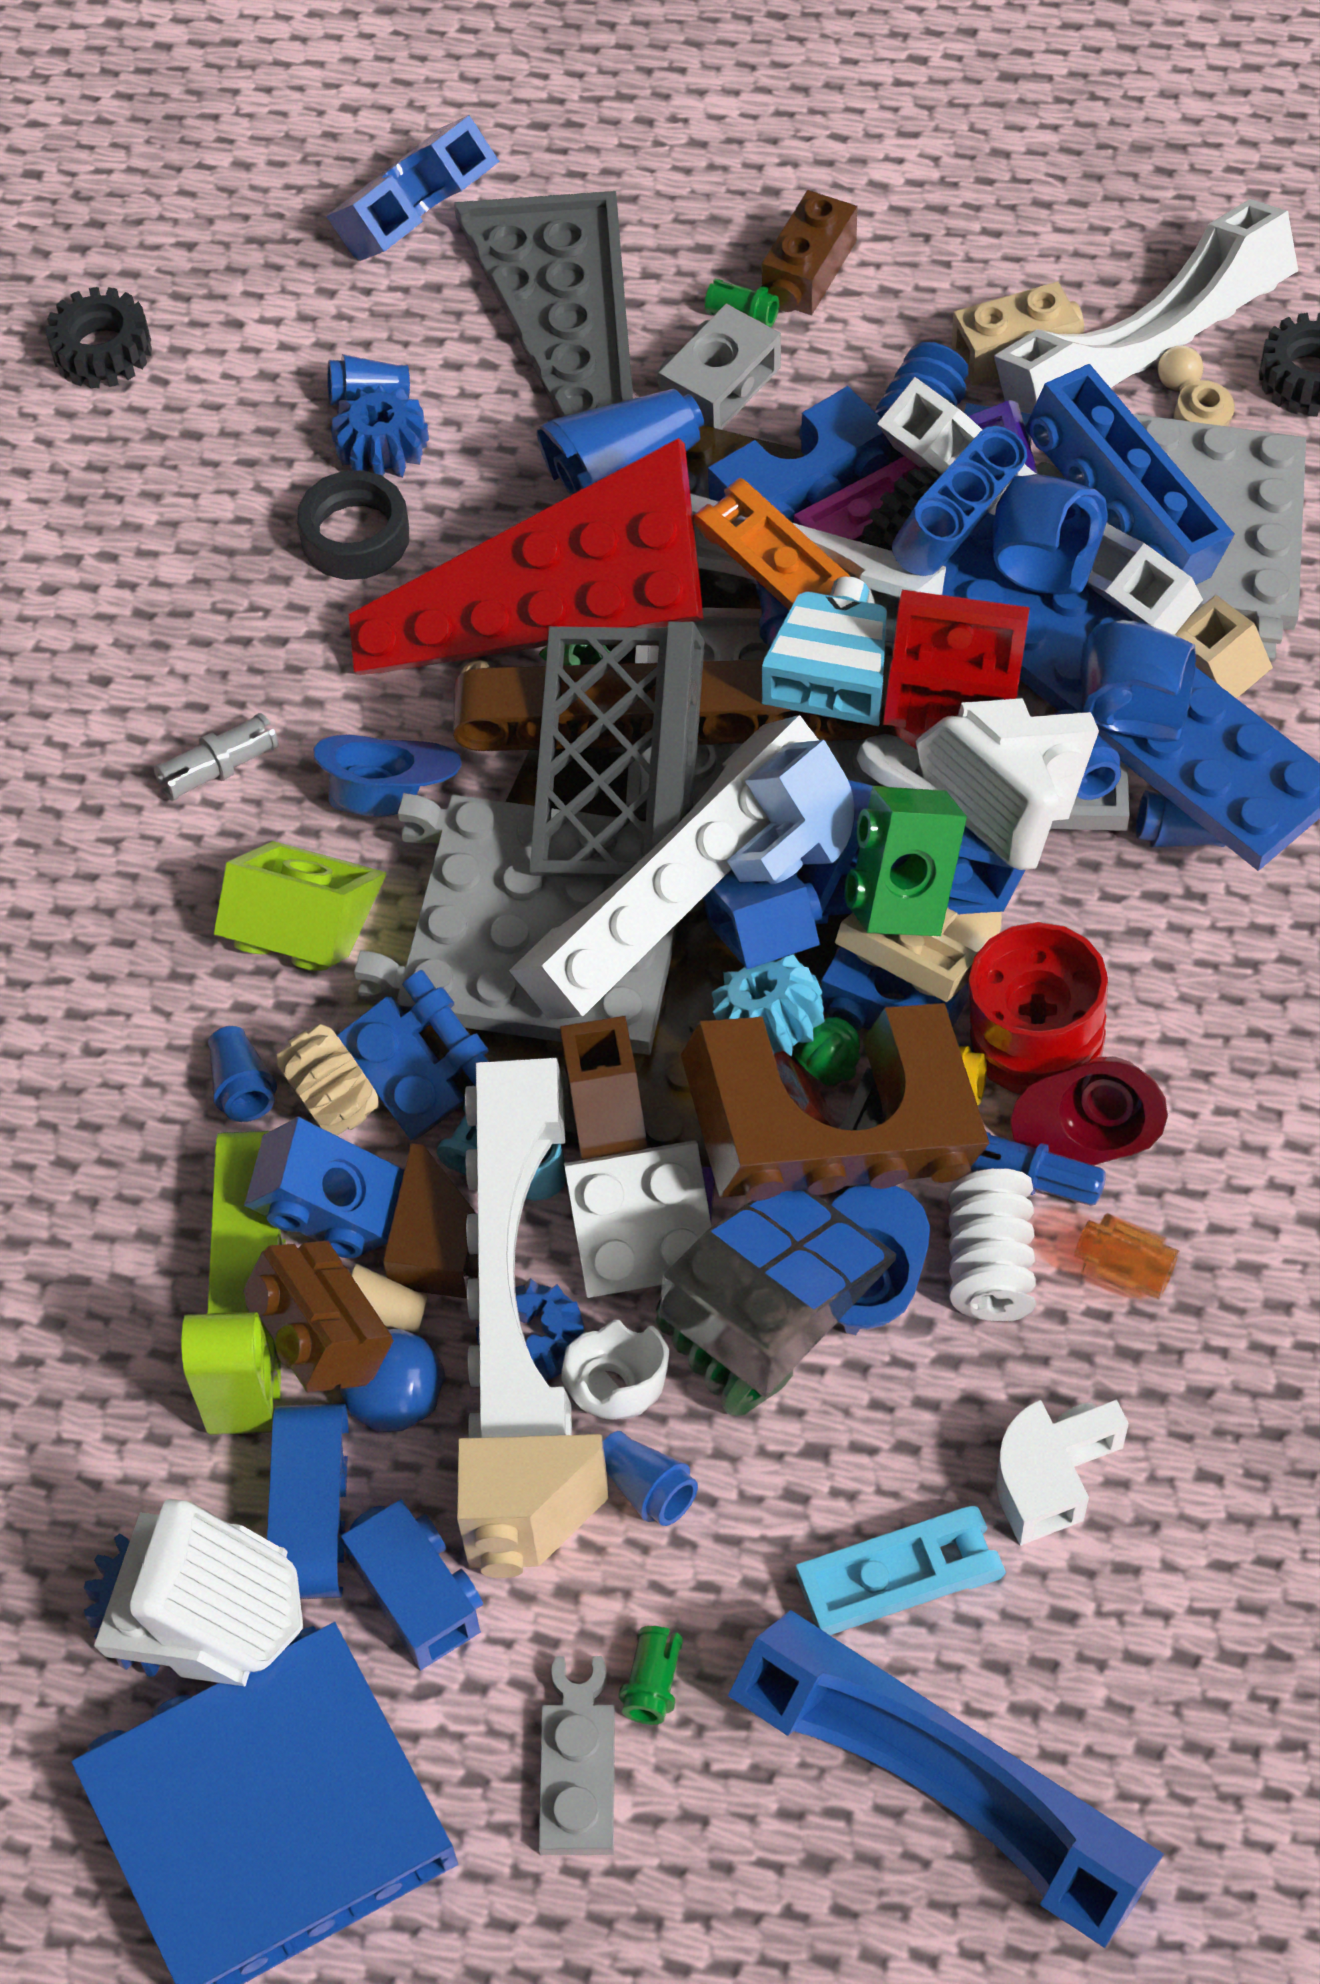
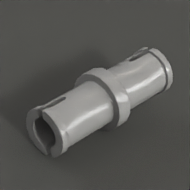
M258 713L252 719L218 736L214 733H209L199 738L198 746L163 764L160 763L154 766V773L159 785L182 774V776L167 783L168 787L163 789L164 794L169 800L174 801L179 796L216 777L223 781L233 776L235 767L270 749L278 748V738L274 729L251 739L265 731L264 727L270 724L269 720L264 714Z

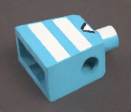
M840 577L833 582L830 596L812 592H804L797 596L763 661L762 704L879 726L882 709L887 610L879 604L867 602L869 588L863 581L854 577Z

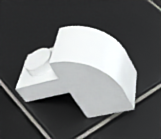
M1040 1400L1025 1408L1011 1422L1001 1445L996 1486L1001 1507L1019 1545L1084 1521L1089 1496L1074 1467L1123 1448L1129 1423L1117 1400L1098 1407L1094 1403L1077 1405L1064 1412L1058 1418L1057 1423L1054 1424Z

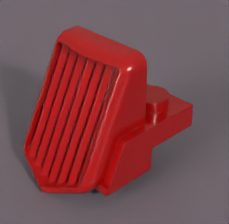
M902 589L898 607L893 658L889 671L883 725L894 726L899 738L917 750L916 740L941 719L947 716H958L961 703L1017 699L1030 607Z

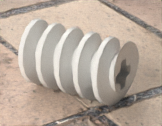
M1011 1169L976 1171L961 1177L952 1185L948 1194V1201L952 1210L949 1216V1227L952 1233L949 1240V1250L952 1256L949 1273L953 1281L949 1290L952 1305L958 1311L969 1317L988 1321H1014L1032 1313L1036 1306L1035 1298L1026 1294L1031 1292L1036 1286V1278L1034 1273L1028 1270L1035 1262V1254L1033 1249L1027 1246L1034 1238L1033 1226L1027 1222L1034 1214V1207L1031 1200L1026 1198L1033 1191L1031 1177L1023 1172Z

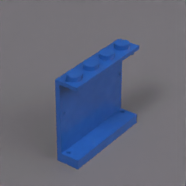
M336 1622L321 1629H316L314 1626L302 1629L268 1667L262 1671L249 1673L246 1686L217 1682L216 1685L193 1697L180 1695L171 1698L158 1706L148 1721L127 1732L114 1730L101 1735L88 1745L89 1750L85 1754L71 1761L175 1984H244L459 1865L450 1839Z

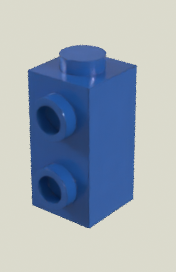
M401 1498L387 1508L385 1506H376L365 1511L354 1520L350 1526V1531L341 1535L350 1563L420 1671L481 1633L476 1609L483 1606L482 1599L464 1570L460 1569L451 1574L439 1556L440 1553L446 1550V1546L436 1527L425 1513L415 1519Z

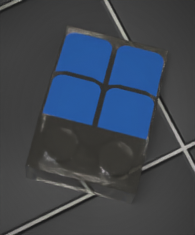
M808 1189L781 1192L777 1196L766 1200L751 1201L709 1228L663 1274L659 1316L766 1398L892 1265L897 1254L820 1196L809 1193Z

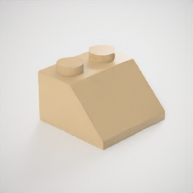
M602 1434L459 1438L457 1520L469 1568H481V1573L485 1576L512 1578L522 1574L523 1567L540 1566L608 1500V1479Z

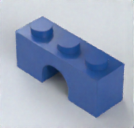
M470 115L438 129L326 217L352 256L361 261L385 252L423 222L420 217L444 199L463 191L500 161Z
M846 386L802 412L801 452L805 456L797 459H781L769 454L754 440L708 467L709 499L721 501L725 497L724 489L738 478H742L789 521L794 523V514L889 465L890 442L877 424L881 417L849 386Z

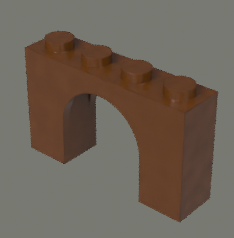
M945 1003L886 1007L863 1039L883 1111L882 1124L864 1130H843L825 1125L810 1117L791 1099L781 1081L763 1017L700 1021L680 1055L719 1197L745 1195L748 1200L761 1201L775 1197L785 1191L808 1189L811 1194L822 1195L832 1193L847 1185L870 1183L873 1188L884 1189L896 1186L909 1179L931 1177L932 1181L936 1183H946L965 1176L970 1171V1167L989 1145V1139Z

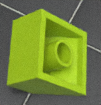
M276 841L269 842L226 862L214 935L234 940V947L244 952L268 954L274 951L292 956L291 962L300 968L314 971L327 970L329 967L349 957L387 872Z

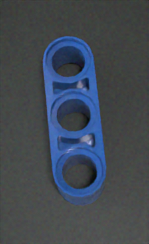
M999 426L986 427L980 431L921 497L892 542L893 555L903 569L920 576L933 575L939 571L994 508L1027 459V449L1016 433Z
M345 1404L276 1406L274 1409L267 1540L287 1550L286 1558L293 1563L297 1571L300 1599L342 1598L343 1587L338 1585L337 1563H344L345 1552L341 1535L345 1534L346 1521H341L340 1497H346L348 1456L343 1455L342 1433H349L348 1412Z

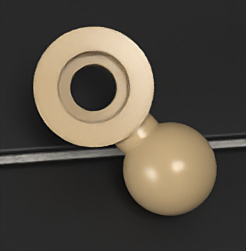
M1182 345L1168 349L1160 358L1158 374L1160 380L1167 388L1180 391L1174 409V419L1228 427L1235 409L1234 400L1229 391L1218 383L1200 380L1203 375L1204 366L1202 358L1196 350ZM1201 403L1209 404L1213 407L1203 406Z

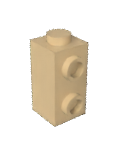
M1057 281L954 311L951 347L968 364L969 374L967 377L972 386L998 379L999 374L994 355L1031 332L1041 329L1057 334H1082L1084 332V319L1077 302L1069 301Z

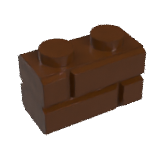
M330 1242L302 1243L299 1248L295 1244L271 1245L262 1251L243 1292L249 1312L258 1313L261 1322L276 1344V1351L281 1362L291 1367L307 1393L333 1390L337 1385L341 1389L366 1386L375 1378L394 1340L348 1269L343 1266L342 1260Z

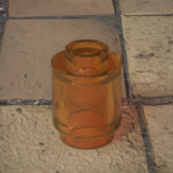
M1106 1213L1100 1224L1088 1220L1077 1243L1074 1257L1084 1261L1081 1275L1140 1300L1144 1294L1160 1300L1173 1274L1180 1250L1166 1245L1167 1237Z

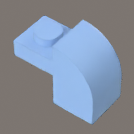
M824 740L788 743L745 780L771 823L727 860L740 882L768 881L770 884H776L794 875L803 864L833 863L843 852L850 838L854 822L853 795L843 770Z

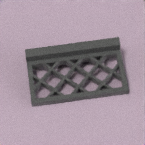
M668 622V628L549 627L530 859V873L533 876L620 879L638 862H616L603 848L604 845L632 822L645 836L643 857H645L693 809L705 643L694 622ZM565 644L591 645L603 658L576 683L563 670ZM602 645L617 646L608 653ZM637 645L659 646L657 667L638 684L618 664ZM612 668L632 690L603 714L585 692ZM563 680L570 687V689L567 690L561 696V685ZM656 685L654 703L646 693ZM580 698L598 720L570 744L558 731L559 715ZM641 699L654 713L653 728L632 745L613 723ZM608 729L627 751L599 776L580 753ZM558 740L565 750L556 757ZM651 747V758L649 764L643 758L642 754L648 748ZM575 759L594 781L565 806L553 792L554 776ZM636 760L649 774L648 790L627 807L608 784ZM603 790L622 813L594 838L574 815ZM553 801L561 811L551 819ZM647 808L646 825L644 826L637 816ZM570 820L589 843L570 860H548L549 838ZM598 852L607 862L588 860Z

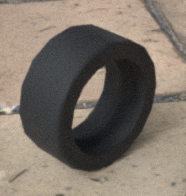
M364 470L341 471L324 477L306 491L298 506L297 525L302 549L309 563L325 575L342 580L373 577L386 572L402 558L409 545V520L406 502L398 487L382 475ZM366 506L377 509L385 514L388 520L385 528L379 533L361 542L341 543L330 540L320 533V526L332 513L347 507Z

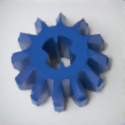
M379 384L376 391L369 394L357 388L354 401H339L338 415L332 418L331 434L335 443L336 455L341 461L342 466L351 465L353 471L364 470L367 472L372 468L373 473L382 476L385 474V469L392 468L393 472L403 478L406 469L405 462L420 465L421 456L423 455L422 449L427 448V441L429 440L428 425L425 423L424 412L419 401L408 399L403 387L391 393H386L382 385Z

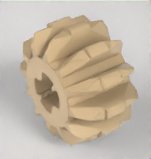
M319 1024L307 1032L304 1030L289 1040V1044L277 1053V1067L320 1128L338 1136L348 1129H354L367 1120L366 1116L378 1107V1094L332 1028Z

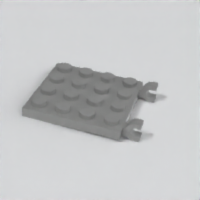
M403 793L398 812L399 821L405 822L402 832L403 842H434L439 844L406 967L398 966L395 961L382 954L360 950L354 971L355 978L362 980L359 988L360 999L381 1001L385 997H394L406 1014L416 1003L402 984L411 975L423 970L436 989L444 987L455 1004L451 1009L464 1028L562 1042L560 1026L626 1016L632 1052L650 1055L679 922L584 1016L549 1020L509 970L552 928L561 926L619 879L533 876L530 873L535 806L452 795L448 810L440 809L434 801L426 797ZM552 808L551 819L561 810ZM577 812L574 815L594 838L617 818ZM570 820L549 838L548 860H570L589 843ZM641 821L642 824L645 826L646 821ZM630 822L603 848L616 862H639L643 858L645 836ZM598 852L588 860L607 862Z

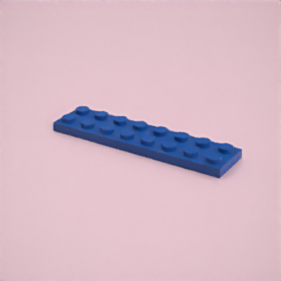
M988 513L943 565L946 567L942 595L1030 607L1020 681L1058 711L1072 709L1077 713H1085L1082 708L1080 677L1083 643L1096 625L1119 620H1135L1087 585L1080 593L1059 595L1033 592L1016 585L1004 577L997 569L993 557V524L995 515ZM1195 667L1194 683L1186 721L1178 741L1159 742L1108 731L1097 725L1098 735L1117 751L1121 762L1257 871L1262 869L1320 819V763L1197 667Z

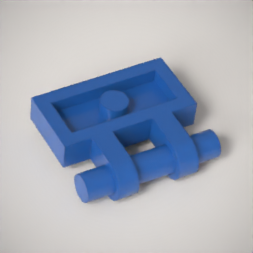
M423 970L414 973L402 984L416 1003L409 1012L405 1014L394 997H385L336 1035L362 1069L378 1096L410 1140H416L430 1131L465 1103V1096L453 1081L456 1077L465 1072L474 1086H476V1063L489 1062L485 1057L488 1048L477 1034L470 1036L451 1009L455 1004L444 987L436 989ZM430 1025L449 1049V1052L440 1061L419 1034Z

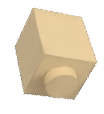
M1217 595L1213 596L1194 612L1175 634L1195 644V667L1235 698L1242 695L1273 668L1255 624Z

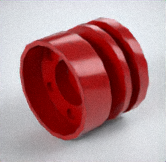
M1035 922L1011 926L989 938L975 955L969 976L970 1040L973 1053L985 1054L987 1062L986 1076L989 1080L1010 1092L1022 1094L1029 1085L1046 1076L1081 1066L1083 1063L1096 1057H1102L1106 1040L1105 1026L1107 1016L1105 1010L1108 997V976L1103 957L1091 942L1065 926Z

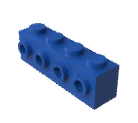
M1089 363L1044 383L1025 426L1036 447L1047 455L1066 480L1093 488L1105 497L1108 511L1107 523L1148 545L1191 576L1195 585L1211 578L1235 533Z

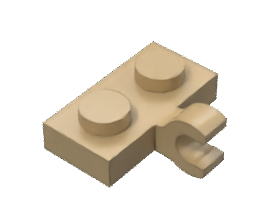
M949 908L946 911L941 936L867 933L857 917L852 913L841 922L835 941L836 944L855 953L863 962L881 967L911 983L919 992L929 996H936L945 1002H948L969 982L973 960L978 953L943 935L948 925L957 916V912Z

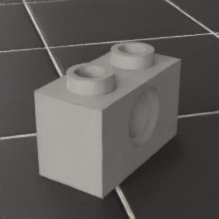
M725 304L711 320H705L697 327L692 339L676 355L672 354L666 358L657 376L659 392L676 389L682 396L690 394L702 412L704 425L722 430L781 368V333Z

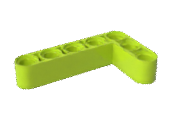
M270 1131L218 1133L216 1138L207 1314L185 1315L181 1330V1356L184 1375L208 1435L272 1432L273 1399H280L281 1360L276 1358L275 1342L261 1322L258 1313L249 1312L243 1292L262 1251L271 1245L286 1244V1239L281 1238L280 1229L271 1225L267 1220V1216L244 1206L262 1137Z

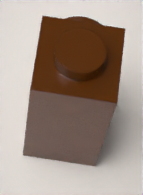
M810 190L806 191L761 264L762 287L769 288V294L778 296L779 310L784 312L796 310L811 316L813 315L857 241V205Z

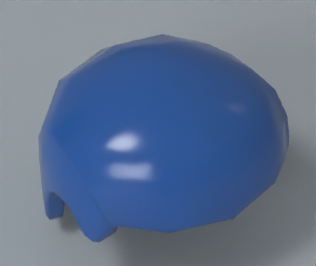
M388 1329L394 1341L373 1380L366 1386L342 1389L339 1386L340 1394L350 1415L377 1432L404 1431L414 1426L418 1421L430 1416L437 1406L441 1387L446 1380L444 1367L432 1346L425 1339L404 1329Z

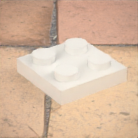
M696 1140L564 1163L587 1298L674 1283L708 1262L717 1263Z

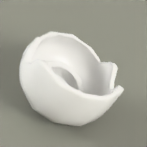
M616 1319L599 1331L582 1333L567 1346L561 1380L572 1399L587 1413L603 1419L634 1418L655 1403L662 1393L668 1367L669 1348L659 1330L654 1326H648L644 1332L637 1333L627 1329L619 1319ZM605 1371L619 1374L624 1379L626 1387L619 1388Z

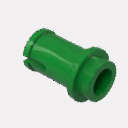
M714 279L706 293L705 311L707 314L716 315L725 304H728L761 323L772 327L778 315L779 299L778 296L769 294V288L761 286L756 291L726 283L720 279Z
M644 1626L638 1630V1643L629 1683L620 1687L618 1694L619 1700L624 1704L622 1713L628 1719L641 1724L658 1725L664 1722L667 1713L674 1710L676 1701L670 1692L679 1651L683 1645V1638L677 1632L672 1633L670 1641L666 1642L670 1631L668 1628Z

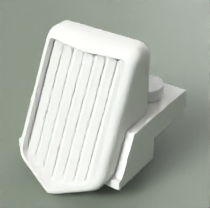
M1023 698L961 703L958 716H947L941 719L916 740V746L923 778L936 787L937 790L948 792L967 815L965 826L1009 866L1018 870L1035 869L1038 865L1052 821L1069 819L1099 730L1091 712L1030 717Z
M167 1499L162 1506L160 1515L139 1513L94 1646L105 1657L170 1666L183 1678L246 1686L249 1673L262 1671L268 1667L303 1629L296 1568L286 1558L288 1552L284 1547H278L242 1525L229 1524L192 1502Z

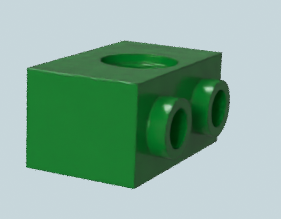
M872 786L868 809H863L860 812L857 822V840L860 849L856 869H851L848 872L845 881L846 904L867 933L941 936L967 815L947 791ZM910 854L907 861L901 866L891 868L899 857Z

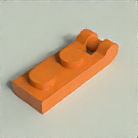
M738 478L724 489L725 497L715 506L706 504L693 515L694 523L704 537L711 543H717L789 611L799 594L812 592L830 596L833 582L836 579L846 576L850 577L848 573L742 478ZM740 515L747 518L737 527L732 524Z

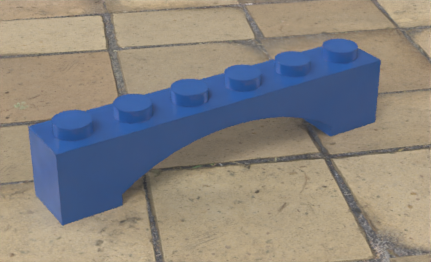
M792 1610L756 1637L728 1694L730 1698L785 1735L789 1736L795 1731L836 1745L887 1769L935 1798L977 1829L1022 1871L1043 1896L1040 1903L1042 1907L1103 1948L1108 1945L1132 1912L1164 1855L1161 1851Z

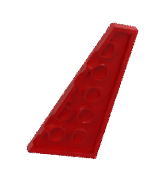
M677 438L349 613L354 672L359 675L385 673L545 647L548 645L549 627L661 628L667 627L668 622L704 621L685 443L680 438Z

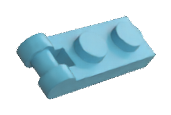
M979 1507L961 1508L796 1564V1577L815 1626L827 1634L833 1635L967 1588L974 1589L1000 1580L1004 1577L1006 1571L998 1552L989 1550L983 1534L988 1528ZM948 1544H957L962 1559L946 1564L940 1547Z

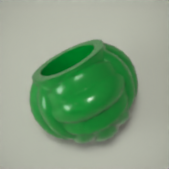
M833 1017L824 1019L825 1022L813 1028V1042H798L793 1046L792 1054L799 1063L827 1086H836L842 1081L852 1080L856 1075V1065L861 1059L858 1033L847 1021Z

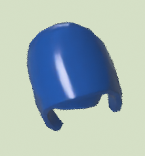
M1039 474L1014 477L996 505L993 524V557L997 569L1004 577L1016 585L1033 592L1059 595L1082 592L1088 582L1108 519L1105 497L1093 488L1064 478Z
M1119 620L1096 625L1083 643L1080 677L1083 711L1085 713L1091 712L1095 723L1108 731L1159 742L1178 741L1186 721L1193 689L1196 664L1195 644L1142 622Z

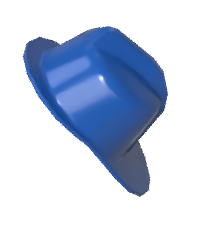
M349 734L335 735L322 739L313 749L314 760L329 774L330 805L336 810L373 817L398 814L403 793L417 795L420 786L443 782L456 775L462 767L458 753L449 747L433 742L380 740Z
M868 1183L849 1188L833 1201L828 1210L831 1214V1219L821 1226L819 1233L820 1235L836 1223L847 1224L883 1251L884 1259L851 1283L842 1271L818 1253L813 1252V1256L839 1274L845 1281V1287L818 1306V1308L828 1318L843 1324L846 1333L854 1336L857 1335L860 1329L869 1330L884 1326L906 1311L915 1295L929 1247L930 1224L923 1206L910 1192L898 1186L876 1189Z

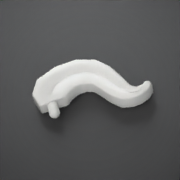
M888 734L877 735L867 738L860 746L856 757L862 771L885 787L937 790L931 783L913 772L918 765L921 766L918 751L899 737Z

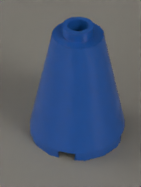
M669 389L548 420L545 424L539 426L541 429L537 430V439L553 480L555 481L560 478L568 493L572 495L677 438H680L685 443L687 452L700 440L699 427L704 425V418L698 404L690 394L682 396L676 389Z

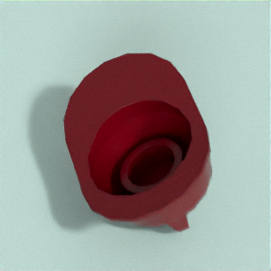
M1110 1056L1096 1057L1083 1063L1081 1066L1046 1076L1029 1085L1016 1100L1010 1121L1015 1142L1037 1148L1041 1143L1047 1144L1051 1153L1087 1164L1098 1165L1131 1156L1151 1148L1163 1135L1168 1119L1166 1097L1150 1074H1146L1130 1061Z

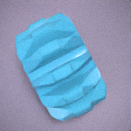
M794 955L750 969L744 967L739 972H725V985L712 992L713 1007L715 1009L713 1013L716 1020L763 1017L773 1054L784 1051L792 1057L793 1046L798 1042H813V1028L825 1022L823 1001L820 996L822 990L815 975H811L809 968L799 963Z

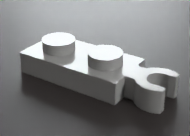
M556 1656L552 1664L553 1685L557 1694L563 1699V1705H542L540 1855H614L615 1707L614 1705H594V1700L603 1692L607 1681L606 1667L602 1656H593L592 1676L582 1684L572 1683L566 1678L567 1671L564 1656Z

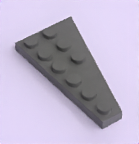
M616 191L454 202L456 219L558 416L563 417L633 399Z

